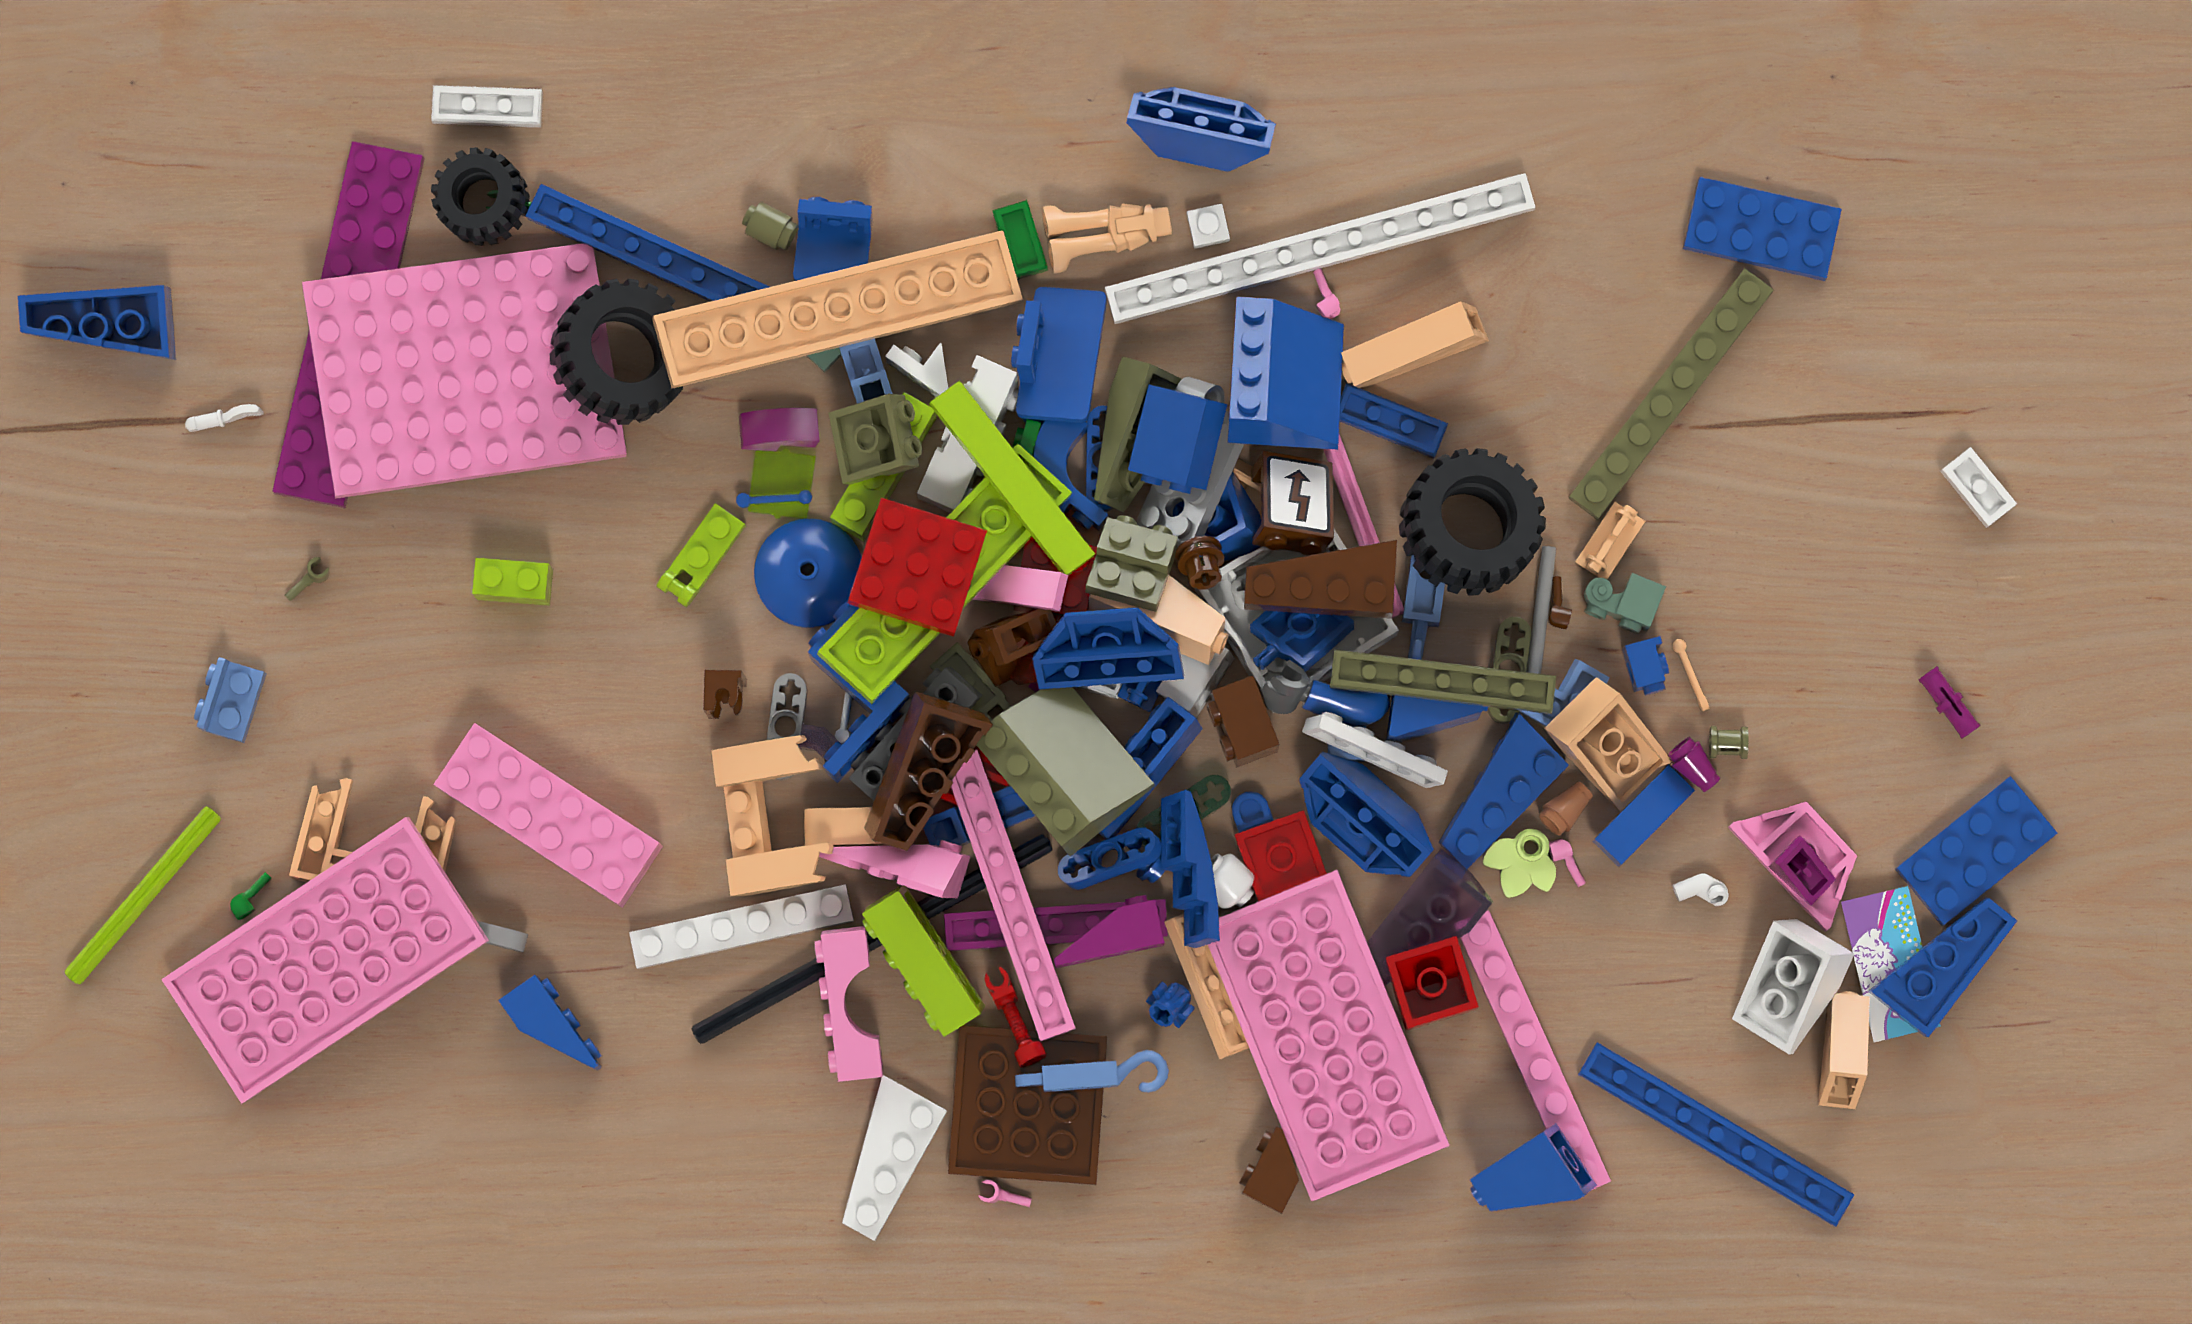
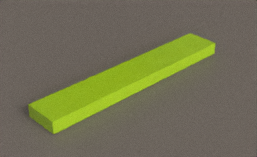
M960 380L930 401L929 405L1061 573L1070 575L1094 557L1095 553Z

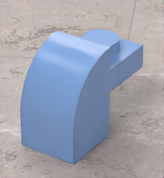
M875 339L839 347L857 404L886 394H892Z

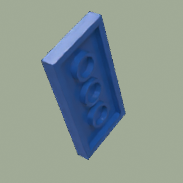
M1699 177L1683 249L1825 281L1828 275L1842 209Z
M2010 776L1901 863L1895 870L1940 925L1943 926L2058 833Z

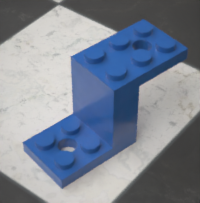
M848 600L833 615L836 619L834 624L827 631L821 628L808 642L811 646L808 654L812 662L870 713L868 717L864 714L858 717L848 729L851 732V736L843 744L837 741L823 757L826 760L823 768L836 783H839L851 770L852 767L850 766L864 750L868 751L873 746L878 733L888 723L892 725L901 715L898 711L910 698L909 693L894 681L871 704L817 655L818 650L860 608L848 604Z

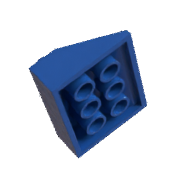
M1236 298L1228 443L1338 450L1342 377L1341 352H1343L1344 324L1275 299Z

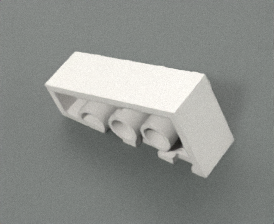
M976 355L972 365L975 368V376L972 382L968 381L964 384V387L1003 435L1007 425L1002 423V420L1007 410L1013 412L1017 404L1019 392L1017 390L1019 386L1017 372ZM945 427L941 439L944 443L941 448L937 447L917 496L918 499L951 513L972 492V486L977 475L983 477L984 474L949 429Z

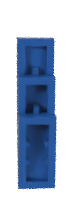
M1183 790L1161 798V869L1173 872V908L1184 910V946L1198 948L1220 941L1218 901L1213 867L1204 829L1191 791Z

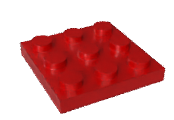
M881 498L848 604L954 637L987 530Z

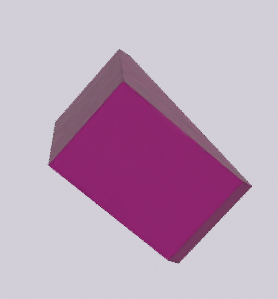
M1801 836L1794 839L1769 866L1777 876L1810 906L1836 880L1815 851Z

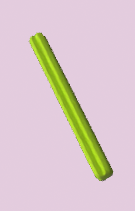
M206 806L200 811L66 968L64 973L75 984L83 983L216 827L221 817L214 810Z

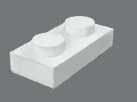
M1971 447L1940 471L1986 528L2017 504Z

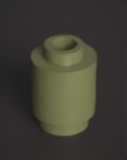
M760 202L757 207L751 205L742 221V225L746 226V235L775 250L780 247L786 251L799 228V225L792 221L793 218L763 202Z

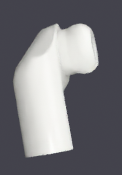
M1704 873L1672 885L1679 902L1697 895L1714 906H1722L1729 897L1728 889L1724 883Z

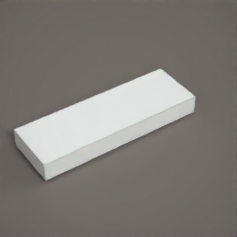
M433 85L431 121L433 124L541 127L542 89Z

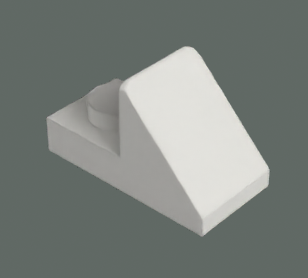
M941 343L924 365L920 363L922 357L907 346H904L901 350L893 345L885 356L889 365L933 396L937 397L948 389Z

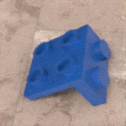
M811 197L808 200L799 199L797 212L799 228L793 270L794 281L868 263L873 224L871 205H865L863 202L849 200L844 203L829 202L822 197Z

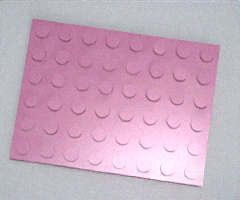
M582 243L302 282L335 499L626 457L627 452L622 425H618L616 419H611L608 423L597 421L598 414L592 411L588 416L578 411L581 404L576 399L569 403L564 397L563 393L567 389L563 383L560 385L556 384L553 374L557 371L556 365H550V353L554 349L550 342L553 332L558 327L557 322L578 296L583 295L588 288L596 284L599 286L594 248ZM603 323L592 335L591 348L599 367L607 375L614 378L606 323Z

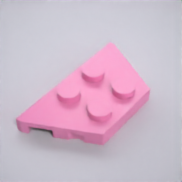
M1807 802L1733 822L1728 827L1730 831L1825 932L1831 928L1839 901L1842 899L1846 888V882L1857 858V855ZM1798 836L1803 837L1836 878L1812 906L1806 903L1769 868L1770 864Z

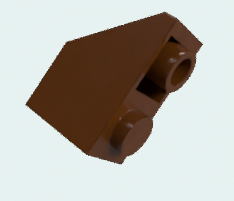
M1276 1126L1273 1134L1267 1130L1265 1131L1256 1149L1262 1155L1256 1167L1248 1164L1239 1184L1245 1186L1242 1192L1243 1195L1282 1214L1299 1182V1178L1284 1131Z

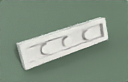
M1323 712L1321 715L1306 718L1302 732L1425 788L1443 785L1448 770L1436 766L1437 761L1425 755L1414 756L1406 752V747L1402 744L1388 740L1381 741L1374 737L1373 731L1359 726L1350 727L1342 723L1343 718L1333 713Z

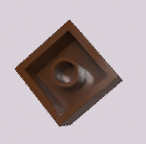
M1253 675L1211 691V701L1207 702V711L1213 726L1217 727L1220 725L1224 736L1220 737V745L1227 762L1234 760L1237 768L1278 752L1280 744Z

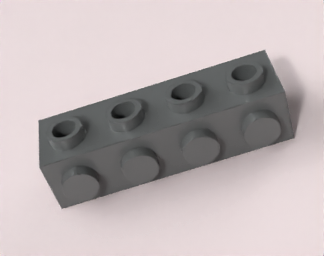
M951 666L944 668L943 671L936 668L923 682V685L927 688L923 694L969 709L983 696ZM914 695L898 711L903 716L895 726L888 723L875 737L879 744L870 754L864 750L850 766L855 771L849 779L873 801L877 795Z

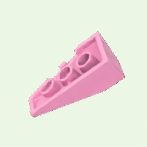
M944 840L940 841L939 846L911 845L908 851L889 845L834 847L832 854L820 852L819 855L821 858L859 870L860 868L865 869L868 874L894 881L897 879V884L941 898H958L970 860L969 855L960 853L962 846Z

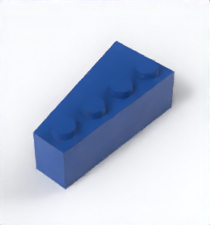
M157 285L18 296L21 333L176 360L170 287Z

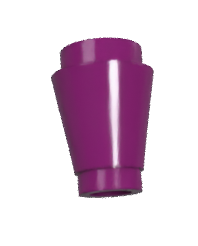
M1691 737L1682 740L1667 755L1672 760L1670 765L1703 792L1708 791L1720 780L1700 742H1694Z

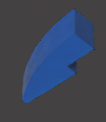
M1668 765L1592 842L1620 867L1695 790Z

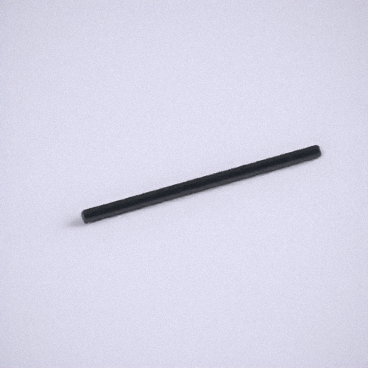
M1040 834L1013 849L1018 867L1021 869L1049 854L1053 848L1047 836ZM980 868L964 876L958 898H941L930 895L917 902L927 919H931L985 889L986 885ZM867 932L869 952L882 946L878 937L873 939ZM815 958L693 1025L691 1029L697 1042L704 1044L813 984L819 978L825 977L824 962L817 963Z

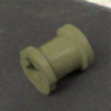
M1710 726V758H1716L1717 755H1739L1741 759L1748 758V727L1742 726L1740 730H1718L1716 726Z

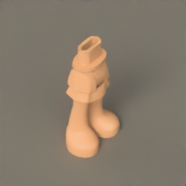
M1122 203L1120 207L1110 205L1107 209L1079 213L1063 212L1056 206L1042 207L1046 238H1054L1077 230L1107 227V233L1050 239L1048 241V253L1053 274L1066 271L1070 260L1081 255L1106 251H1116L1119 253L1125 249L1132 251L1149 242V236L1151 242H1156L1157 237L1172 235L1168 207L1152 209L1151 204L1143 208V206Z

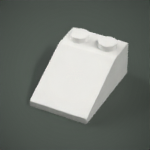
M1798 919L1773 921L1732 1019L1784 1052L1793 1054L1840 988L1854 953Z

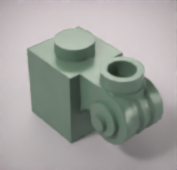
M1632 573L1624 591L1619 594H1613L1612 584L1607 579L1595 578L1589 582L1584 591V599L1587 605L1584 612L1601 620H1605L1606 615H1609L1620 621L1619 627L1632 633L1639 634L1640 630L1647 632L1652 624L1666 586Z

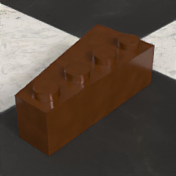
M1397 540L1249 566L1246 570L1244 609L1391 619L1394 603Z
M919 692L914 693L864 827L873 841L908 851L933 814L934 806L943 793L946 794L954 783L952 781L964 762L967 763L975 752L974 747L983 734L986 736L993 724L984 713Z

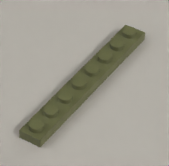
M1744 268L1569 496L1571 501L1598 520L1774 289Z

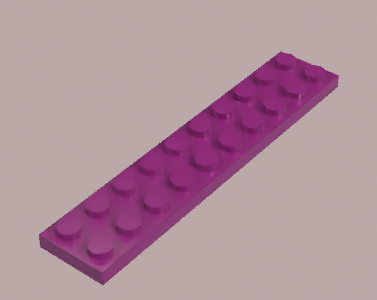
M352 141L321 279L400 269L425 159L423 155ZM308 332L272 492L277 495L346 508L348 497L335 499L310 332Z

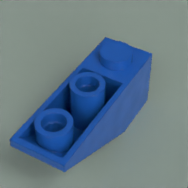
M533 975L498 1000L519 1031L596 1070L601 1068L597 1061L602 1056L590 1038L583 1041L576 1031L581 1026L579 1021L569 1008L562 1011L555 1001L560 995L548 978L541 981L537 975Z

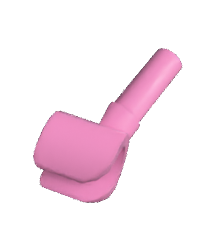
M1317 269L1313 273L1324 300L1316 304V307L1322 317L1333 319L1340 313L1339 300L1329 289L1322 269Z
M1563 839L1549 842V852L1552 861L1564 859L1578 887L1584 885L1586 882L1575 864L1570 843Z
M992 1180L982 1181V1183L993 1185L995 1188V1193L991 1198L978 1195L982 1201L995 1203L1001 1200L1030 1207L1032 1198L1003 1190L998 1183Z

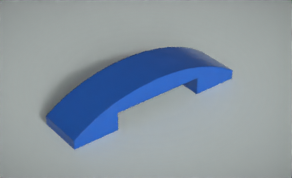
M1011 786L993 793L1005 829L1035 817V814ZM953 807L931 816L923 827L930 845L939 846L941 840L960 846L971 843L959 808Z

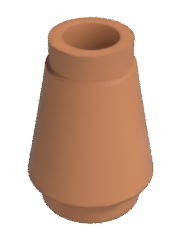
M1577 781L1573 786L1543 805V811L1539 814V818L1551 832L1560 836L1564 831L1569 832L1593 795L1584 784Z

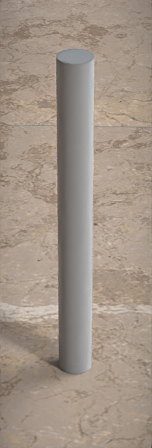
M1542 546L1526 670L1528 673L1541 674L1556 556V548L1550 546Z

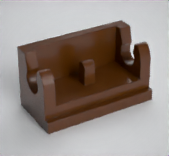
M704 670L703 710L709 719L720 718L722 710L721 701L723 704L729 703L736 716L741 712L743 687H747V679L742 670Z

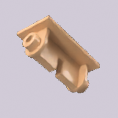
M1614 502L1575 563L1598 578L1608 580L1645 523V520L1638 517V512L1628 505L1623 507Z

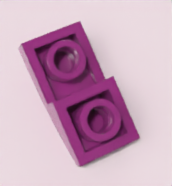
M817 408L764 409L745 412L739 415L741 449L777 451L780 445L815 448L820 442Z

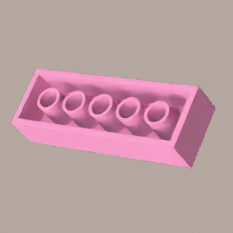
M476 723L473 724L433 784L450 797L622 908L663 847L649 835Z

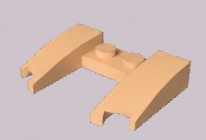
M805 735L711 750L716 787H724L733 858L726 859L730 896H750L825 881V876L814 873L820 852L832 854L833 842L772 851L763 781L823 769L819 758H813L808 762L800 750L798 744L807 740Z
M341 779L340 790L323 794L319 793L317 785L312 786L289 873L292 879L309 882L352 853L338 849L350 798L352 779ZM423 796L415 827L445 872L456 820L451 816L446 823L430 810L434 801L429 797Z

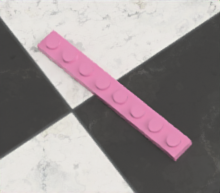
M976 749L967 763L964 762L952 781L954 783L951 788L1040 1041H1044L1076 1028L978 750Z
M1489 910L1456 924L1454 927L1545 1129L1557 1123L1597 1186L1595 1188L1611 1182Z

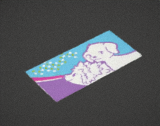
M1901 887L1842 901L1841 905L1852 952L1854 953L1862 995L1870 997L1869 1025L1873 1042L1918 1032L1868 992L1923 948L1909 887Z

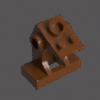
M1035 608L1025 613L1002 617L974 630L967 644L969 645L971 655L980 662L996 687L1025 674L1019 658L1038 650L1056 626V621L1051 610ZM1022 638L1029 643L1020 648L1017 646V643Z

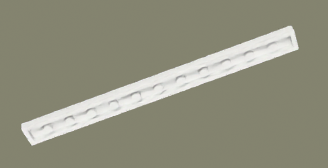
M1526 173L1107 286L1105 287V292L1114 324L1534 211L1535 204Z

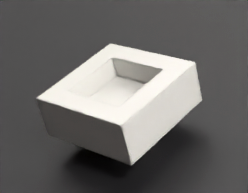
M1222 204L1187 211L1186 215L1194 249L1230 241Z

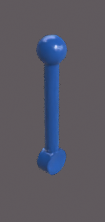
M803 490L799 494L749 497L746 493H740L736 497V503L741 508H747L750 504L800 501L802 504H809L813 496L808 490Z

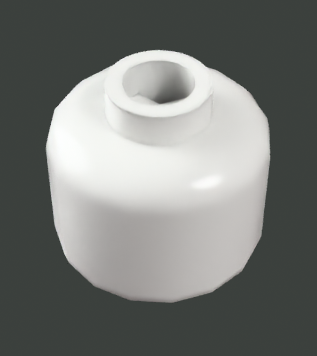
M1216 854L1211 858L1218 906L1230 908L1236 904L1238 907H1241L1254 893V890L1251 889L1254 875L1235 855L1226 854L1221 856Z

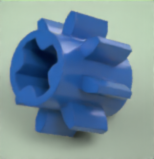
M1163 981L1160 982L1146 999V1003L1151 1005L1149 1008L1151 1018L1158 1025L1164 1027L1174 1023L1177 1028H1180L1195 1009V1007L1189 1004L1191 1002L1190 992L1186 987L1176 982L1169 984L1168 987Z

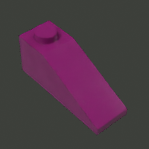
M1146 895L1125 899L1126 906L1118 907L1055 957V968L1164 946L1165 943L1156 901H1148Z

